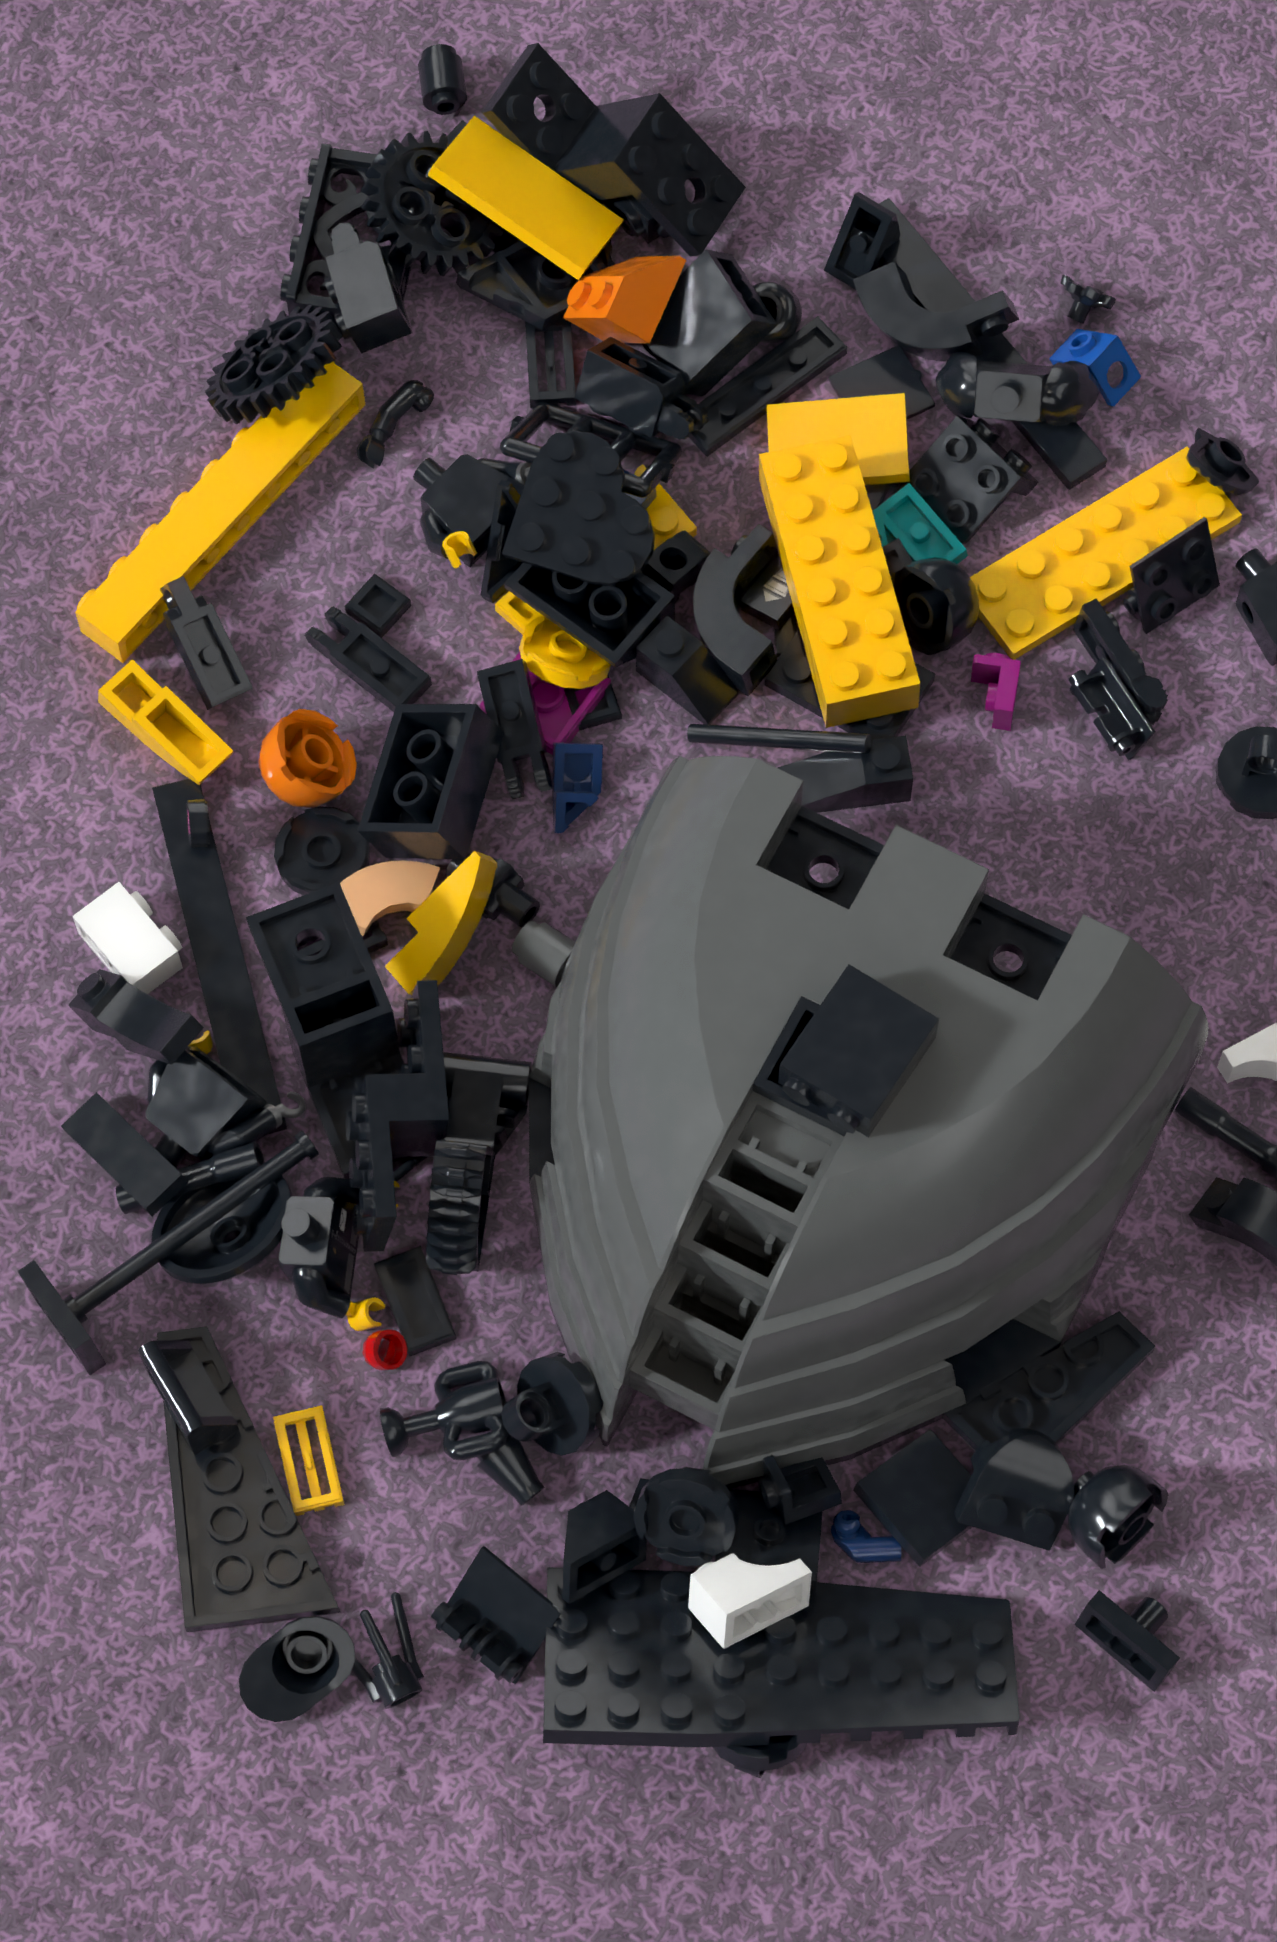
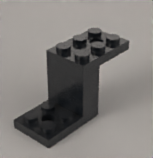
M539 43L526 47L481 112L503 136L596 201L633 195L690 257L703 253L746 188L660 93L596 106ZM536 97L545 106V116L542 121L534 114L533 103ZM687 179L691 181L695 189V197L692 203L685 196L686 190L684 185Z
M338 882L246 917V920L282 1007L292 1052L342 1175L344 1179H350L349 1163L350 1158H356L355 1141H348L346 1137L347 1111H352L353 1093L360 1092L365 1075L401 1074L402 1064L405 1063L400 1054L393 1009L342 887ZM308 936H317L325 942L323 950L314 956L301 954L297 950V946L303 938ZM392 1157V1162L405 1157Z

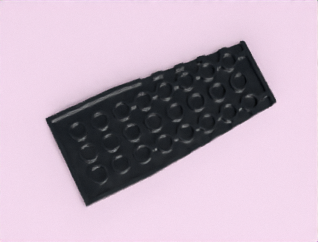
M547 1567L546 1598L563 1612L551 1629L546 1627L543 1743L725 1747L769 1745L770 1736L795 1735L796 1744L820 1743L821 1734L849 1733L850 1742L871 1741L872 1732L903 1731L904 1739H923L924 1730L955 1729L956 1737H975L976 1728L1007 1727L1008 1735H1016L1018 1732L1020 1716L1010 1602L1007 1599L817 1582L816 1592L810 1591L808 1607L723 1649L688 1609L691 1573L696 1571L628 1570L568 1604L562 1599L563 1568Z

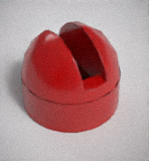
M392 1329L379 1330L367 1337L363 1344L362 1353L365 1361L373 1368L393 1370L399 1368L404 1363L407 1357V1344L404 1337L398 1331ZM382 1338H383V1339H385V1340L382 1342V1344H381V1346H380V1349H379V1351H378L380 1342H381V1340H382Z

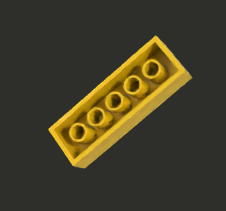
M851 434L759 454V482L826 728L918 708L920 680Z

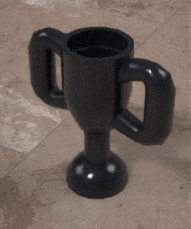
M474 1361L446 1369L440 1373L434 1384L435 1394L439 1400L435 1404L434 1410L403 1418L394 1409L389 1407L380 1408V1420L384 1437L393 1458L401 1455L408 1446L409 1437L441 1429L442 1433H444V1452L453 1460L464 1461L496 1452L504 1446L508 1437V1431L502 1421V1409L506 1403V1398L498 1378V1371L488 1361ZM460 1387L454 1391L450 1390L452 1388ZM477 1435L474 1437L459 1440L460 1436Z

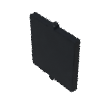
M899 345L829 376V382L839 398L905 393L907 419L935 407L934 400L921 381V371L913 368Z

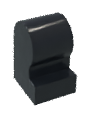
M684 530L677 533L671 539L666 540L653 551V555L642 573L675 596L676 603L679 600L680 594L687 587L693 586L696 583L700 570L711 552Z

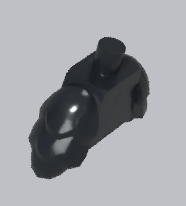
M958 352L950 356L944 367L938 372L935 380L937 391L946 407L955 416L972 418L974 415L980 418L1042 422L1046 420L1049 425L1053 426L1068 425L1069 423L1082 420L1099 395L1097 379L1089 372L1087 365L1079 361L1058 362L1054 366L981 361L968 352Z

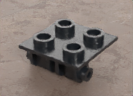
M1203 517L1129 566L1134 587L1127 591L1128 596L1123 599V604L1130 614L1134 615L1139 612L1143 631L1145 634H1148L1220 586L1207 518Z
M483 1546L448 1603L443 1601L432 1613L431 1618L437 1622L435 1627L437 1630H443L455 1641L458 1639L462 1640L459 1645L462 1651L471 1647L474 1650L471 1658L474 1661L481 1658L480 1662L495 1674L494 1677L498 1681L504 1678L509 1683L516 1684L544 1642L546 1627L551 1629L563 1611Z

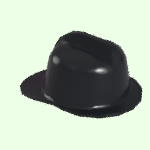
M320 1616L302 1617L293 1620L259 1646L244 1662L239 1676L240 1696L247 1709L261 1719L273 1722L293 1720L310 1710L330 1692L339 1687L351 1674L355 1663L354 1643L347 1630L333 1620Z

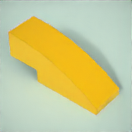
M133 659L98 690V703L148 748L198 785L233 754V750L167 686L162 688Z
M474 851L406 918L418 933L385 965V968L409 995H413L417 981L437 980V985H439L466 949L480 922L492 889L498 863L491 856Z

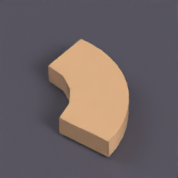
M388 861L367 866L344 879L340 885L361 935L364 936L374 921L388 913L400 911L413 912L431 894L440 867L417 861Z

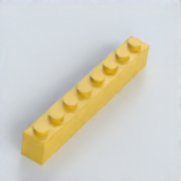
M334 362L326 364L323 367L327 373L322 376H316L312 380L315 386L313 388H304L300 392L298 400H287L283 410L280 411L277 407H274L267 418L260 416L250 428L245 427L241 429L233 439L231 448L219 460L214 459L205 467L199 482L189 492L184 491L178 495L172 503L170 512L159 524L155 523L149 526L141 536L139 545L127 557L122 556L113 564L107 579L96 590L91 589L84 594L75 611L80 631L120 662L124 663L165 619L163 613L169 609L160 588L184 576L190 590H192L365 406L363 383Z

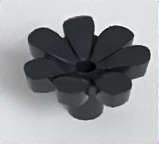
M1062 275L1060 284L1066 287L1065 290L1070 292L1072 299H1075L1067 317L1084 324L1091 307L1094 309L1104 307L1111 310L1115 304L1116 298L1103 294L1101 290L1091 286H1086L1085 289L1082 285L1075 283L1069 276Z

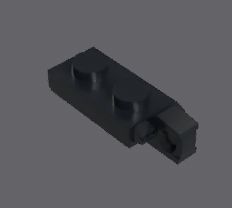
M184 576L160 588L169 609L163 613L167 623L166 627L207 710L251 690L252 684L212 603L207 604L202 595L194 598Z

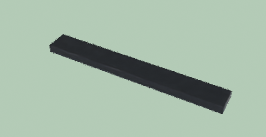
M890 198L879 203L897 214L901 234L897 242L884 250L880 263L882 266H885L895 261L907 274L917 304L933 312H950L976 302ZM1002 333L992 337H984L983 335L977 337L983 353L976 356L977 360L1027 364ZM1011 420L1068 490L1106 467L1107 458L1077 422L1053 426L1049 425L1046 420L1042 422Z
M190 779L153 787L152 790L220 1064L267 1101L264 1106L272 1104L276 1107L281 1104L210 820V844H208V847L190 848L186 802L192 799H204L201 784L198 785ZM282 1117V1124L268 1134L287 1130L285 1117Z

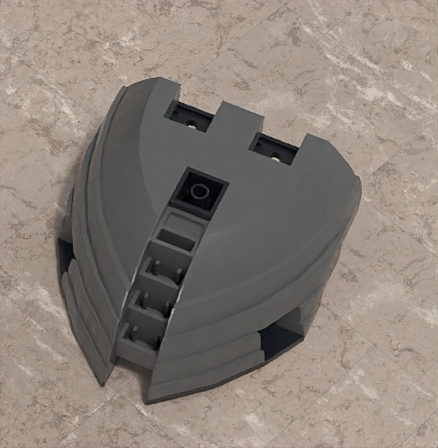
M678 756L671 762L648 801L637 826L598 891L567 961L562 980L550 999L546 1031L539 1042L529 1074V1185L550 1308L571 1363L580 1361L586 1366L597 1383L603 1407L596 1414V1429L601 1428L599 1437L602 1445L606 1447L609 1445L636 1393L639 1391L714 1430L702 1469L711 1470V1473H709L711 1476L723 1483L728 1489L756 1483L759 1479L764 1478L763 1458L770 1455L774 1456L780 1469L823 1457L826 1465L851 1460L943 1419L945 1412L959 1406L962 1408L979 1398L981 1393L998 1382L1000 1384L1022 1370L1024 1365L1038 1356L1043 1357L1059 1348L1102 1265L1108 1244L1152 1160L1158 1139L1202 1055L1208 1037V1021L1202 1006L1193 1002L1170 973L1130 936L1084 914L1073 935L1014 908L985 894L989 873L988 868L898 825L894 827L885 845L802 806L804 780L760 759L738 756H706L688 760ZM819 863H827L836 869L838 876L829 883H820L811 877L809 871ZM1000 952H1013L1019 956L1022 966L1014 972H1005L996 967L993 958ZM848 964L939 1018L935 1040L869 1138L858 1131L848 1133L838 1128L829 1120L827 1112L812 1103L805 1106L794 1101L783 1091V1085L778 1083L780 1063Z

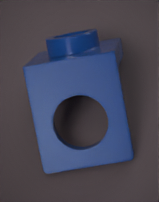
M1076 329L1049 358L1053 365L1058 362L1065 363L1068 361H1079L1086 364L1089 372L1097 379L1099 391L1109 406H1115L1141 378L1139 371L1118 335ZM1118 361L1123 367V378L1118 386L1112 388L1107 381V373L1109 367Z

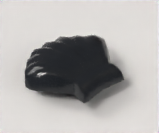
M1200 428L1196 430L1195 443L1190 446L1186 457L1190 467L1195 469L1211 485L1217 486L1219 489L1230 492L1235 496L1252 491L1259 483V480L1245 464L1246 459L1240 448L1226 438L1215 437Z

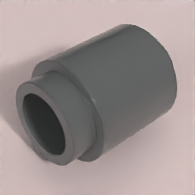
M532 920L516 936L512 945V953L518 956V961L521 965L553 986L558 987L575 941L545 922L538 924Z

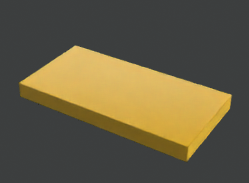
M475 115L437 159L428 173L429 177L578 281L624 221V219Z

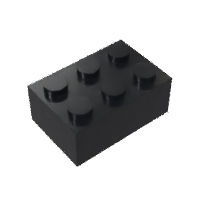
M397 704L357 831L386 858L466 860L504 731L477 704Z

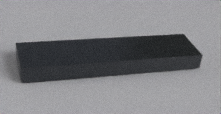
M817 316L791 337L784 340L701 401V405L705 406L706 411H708L709 422L699 431L695 430L689 435L690 440L708 457L765 415L768 404H780L847 354V346Z

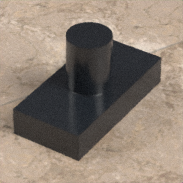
M1099 1590L1087 1603L1074 1624L1154 1692L1168 1677L1180 1659L1178 1655L1154 1636L1156 1631L1168 1619V1613L1161 1603L1150 1597H1145L1130 1614H1127Z

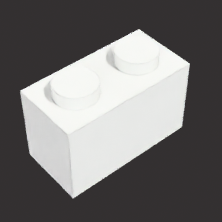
M118 882L72 917L78 934L110 972L121 975L127 982L149 994L183 968L178 953L182 949V945L166 925L159 929L149 916L153 912L145 899L137 891L129 894L121 883Z

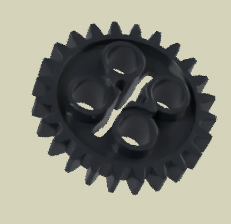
M424 131L418 140L411 133H407L401 142L393 139L385 150H380L373 160L374 163L371 164L365 173L368 180L362 186L361 192L367 195L368 198L361 207L362 210L374 212L366 223L367 227H380L382 230L376 242L383 243L389 240L393 244L389 256L393 257L403 252L406 254L405 267L407 268L415 260L420 261L422 274H427L433 265H436L440 276H445L451 267L458 274L459 271L465 269L468 265L471 266L487 257L495 248V243L503 235V231L500 229V225L428 176L433 164L448 147L446 134L442 133L438 140L433 143L428 131ZM417 171L424 174L427 179L421 177ZM401 207H404L407 210H409L412 215H409L406 212H404ZM442 228L449 231L453 237L448 236L446 233H444Z
M309 304L303 311L299 306H296L289 315L283 310L273 322L268 318L265 319L261 328L257 330L251 328L248 330V336L245 340H236L234 342L236 349L233 352H227L222 355V358L225 360L224 363L213 367L212 370L216 375L207 379V383L210 386L205 390L206 395L209 397L207 401L225 422L232 419L235 424L240 423L244 418L248 423H251L259 413L263 418H267L274 407H277L280 411L283 410L287 400H298L300 392L304 388H313L315 385L312 380L316 376H322L327 373L323 366L337 359L333 353L342 347L339 340L343 337V334L340 332L336 321L322 306L315 309L312 304Z

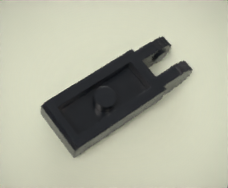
M1097 598L1083 604L1073 631L1096 664L1103 657L1107 659L1150 724L1154 725L1155 722H1158L1162 714L1161 710L1164 709L1168 701V695L1166 690H1163L1162 683L1159 679L1146 675L1141 656L1136 650L1129 648L1120 634L1117 620L1110 612H1105Z
M331 607L324 616L333 629L345 636L339 644L315 627H311L304 635L312 647L330 659L333 665L393 712L397 704H414L432 685L431 677L362 622L356 623L345 613H342L341 610L337 609V607Z
M520 659L477 671L486 714L504 731L497 754V762L502 764L506 785L511 798L514 800L524 797V783L516 761L529 757L531 758L534 771V780L541 792L551 790L553 786L550 770L544 753H547L526 661Z

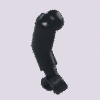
M410 380L404 383L380 407L370 428V435H367L357 447L356 453L358 458L373 469L374 464L380 466L384 457V443L393 435L398 420L411 407L419 412L425 411L434 399L433 391L428 387H424L423 383L418 380Z

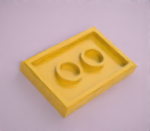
M905 393L767 405L769 452L851 434L865 485L910 482Z

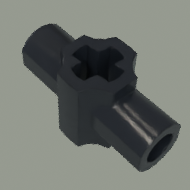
M493 858L498 864L492 889L482 916L485 919L495 920L502 914L523 928L538 913L540 902L522 890L525 886L524 880L510 864L501 858ZM452 859L447 866L446 875L449 877L465 859Z

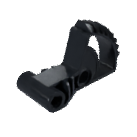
M443 1052L449 1121L442 1140L437 1139L434 1150L428 1205L426 1262L430 1269L440 1271L442 1274H470L472 1271H479L495 1157L527 1112L529 1074L532 1062Z

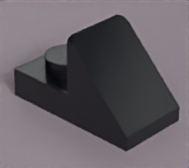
M860 192L854 194L824 271L856 290L853 279L876 270L884 250L899 240L901 234L897 214Z

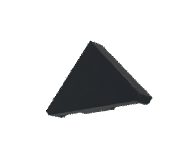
M503 479L497 484L480 594L483 599L494 603L507 590L504 583L522 564V562L506 558L502 555L520 500V495L512 482Z

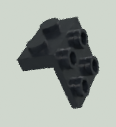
M956 416L909 470L910 482H901L900 488L902 489L910 483L962 544H966L1011 492L1026 496L1039 482L1028 472L1032 465L1014 449H1010L1007 452L996 442L1000 434L990 424L981 418L973 421Z

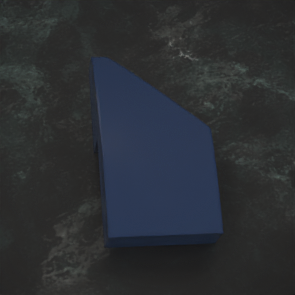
M553 742L552 801L554 833H563L570 823L588 806H592L599 799L597 796L601 793L603 744Z

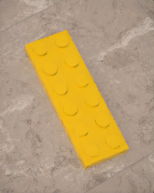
M1188 446L970 577L975 584L979 597L978 617L1011 659L1019 658L1073 625L1083 604L1097 598L1101 606H1104L1133 588L1134 585L1129 566L1203 517L1208 520L1211 540L1240 523L1242 514L1224 491L1217 486L1211 485L1195 469L1190 467L1186 458L1189 451Z

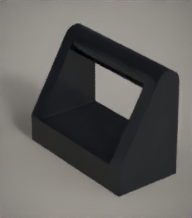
M153 1340L139 1348L138 1352L147 1374L194 1455L239 1431L235 1419L189 1341Z

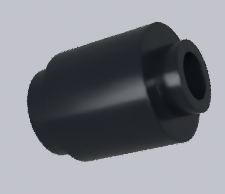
M437 44L426 48L422 52L421 60L418 63L423 105L428 110L439 115L452 114L467 101L462 59L457 55L456 50L449 45Z

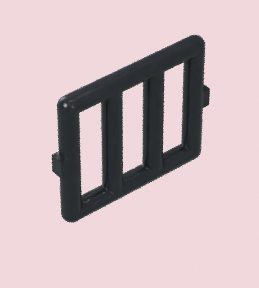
M546 402L537 403L525 417L517 415L512 420L509 434L500 443V450L504 455L532 464L541 446L528 443L527 441L545 422L568 428L569 430L566 433L571 431L587 432L612 442L611 447L618 453L621 461L632 449L657 456L640 477L625 473L624 493L640 498L649 496L660 481L668 483L672 478L674 464L682 454V449L677 443L655 436L652 438L633 433L629 428Z

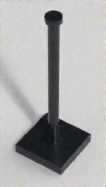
M302 1130L294 1135L295 1142L75 1298L70 1294L62 1299L35 1260L17 1271L35 1301L89 1375L105 1366L106 1362L89 1334L81 1325L88 1320L85 1314L306 1157L312 1160L318 1156L319 1153L316 1147Z

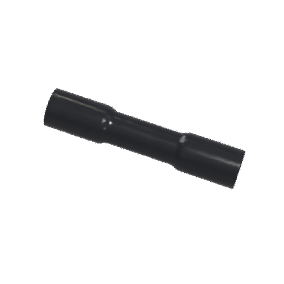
M1190 1087L1179 1101L1175 1112L1209 1135L1220 1138L1259 1164L1263 1171L1277 1179V1145L1270 1143L1231 1117L1225 1109Z
M252 1142L215 1154L210 1159L177 1169L188 1183L176 1195L214 1183H225L247 1176L265 1163L257 1142ZM120 1185L116 1186L117 1201L124 1214L144 1209Z

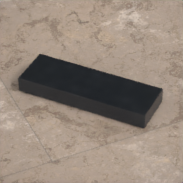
M97 1092L61 1125L64 1131L152 1217L188 1183L185 1177Z

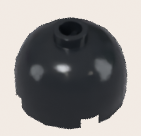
M937 557L921 559L905 565L891 576L908 641L915 650L926 655L947 651L972 632L979 616V597L970 576L955 562Z
M1128 1465L1105 1467L1096 1474L1088 1471L1074 1484V1499L1068 1512V1528L1073 1540L1085 1555L1101 1569L1106 1568L1105 1558H1108L1114 1564L1119 1562L1149 1533L1154 1524L1147 1517L1152 1512L1154 1506L1163 1512L1169 1494L1150 1475L1136 1467Z

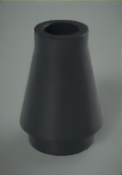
M509 1433L503 1447L496 1452L477 1457L480 1461L477 1466L513 1496L520 1506L524 1505L545 1488L538 1479L521 1441L515 1439Z

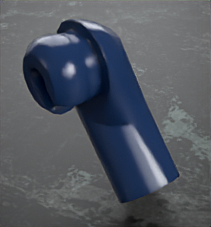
M844 1510L836 1514L831 1526L833 1540L853 1561L857 1563L901 1561V1545L893 1536L872 1537L860 1524V1516L854 1511Z

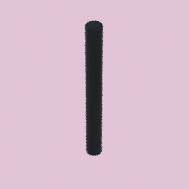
M690 724L687 730V738L691 743L869 753L872 746L871 735L860 733Z

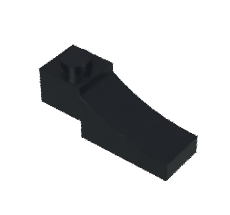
M101 969L89 975L80 983L77 995L68 1005L92 1030L115 1037L126 1050L171 1065L204 1028L191 1014L182 1012L151 997L127 982L121 975Z

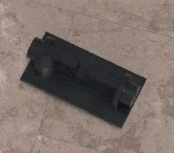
M1105 657L1101 658L1088 675L1085 670H1079L1069 678V682L1072 685L1070 687L1071 694L1076 696L1087 714L1097 713L1098 716L1093 723L1108 743L1107 747L1111 752L1116 751L1119 756L1125 755L1128 760L1134 758L1156 731Z

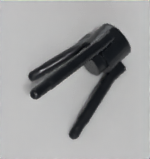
M398 1592L392 1593L391 1602L405 1662L402 1661L400 1655L391 1657L370 1612L362 1610L360 1617L381 1662L372 1668L376 1676L372 1678L356 1657L352 1672L365 1686L372 1702L374 1703L381 1699L385 1709L395 1707L418 1695L422 1691L418 1680L424 1678L416 1660L405 1610Z

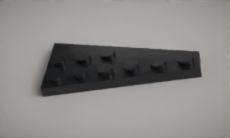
M208 1327L158 1332L157 1340H182L190 1342L239 1427V1431L194 1455L164 1403L186 1632L339 1613L340 1609L255 1431Z

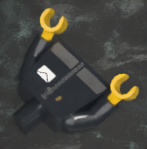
M322 1177L304 1190L303 1196H289L286 1201L285 1215L281 1221L283 1232L279 1252V1266L293 1283L297 1298L303 1305L339 1319L346 1315L348 1323L355 1331L379 1327L382 1324L372 1320L369 1311L375 1312L385 1309V1304L381 1299L373 1297L355 1303L350 1301L359 1235H355L353 1229L354 1205H359V1188H351L350 1179ZM394 1181V1188H399V1183Z

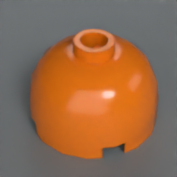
M298 709L288 716L281 718L263 739L261 745L259 766L264 781L280 800L296 807H317L337 798L351 785L356 775L357 762L350 741L347 739L342 743L339 736L333 731L338 725L317 711Z

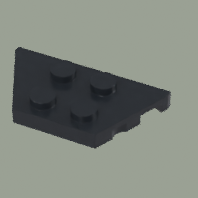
M611 239L583 276L615 265L611 258ZM519 241L459 271L456 284L461 289L542 330L564 319L563 317L569 306L567 303L569 292L578 282L576 278L523 241Z

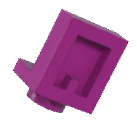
M1001 653L976 654L973 657L971 682L989 684L985 711L994 712L992 728L1011 731L1021 661L1013 660Z

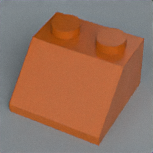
M681 256L634 257L582 276L580 281L569 292L567 298L569 306L563 318L602 341L613 337L622 343L650 344L686 263V259Z

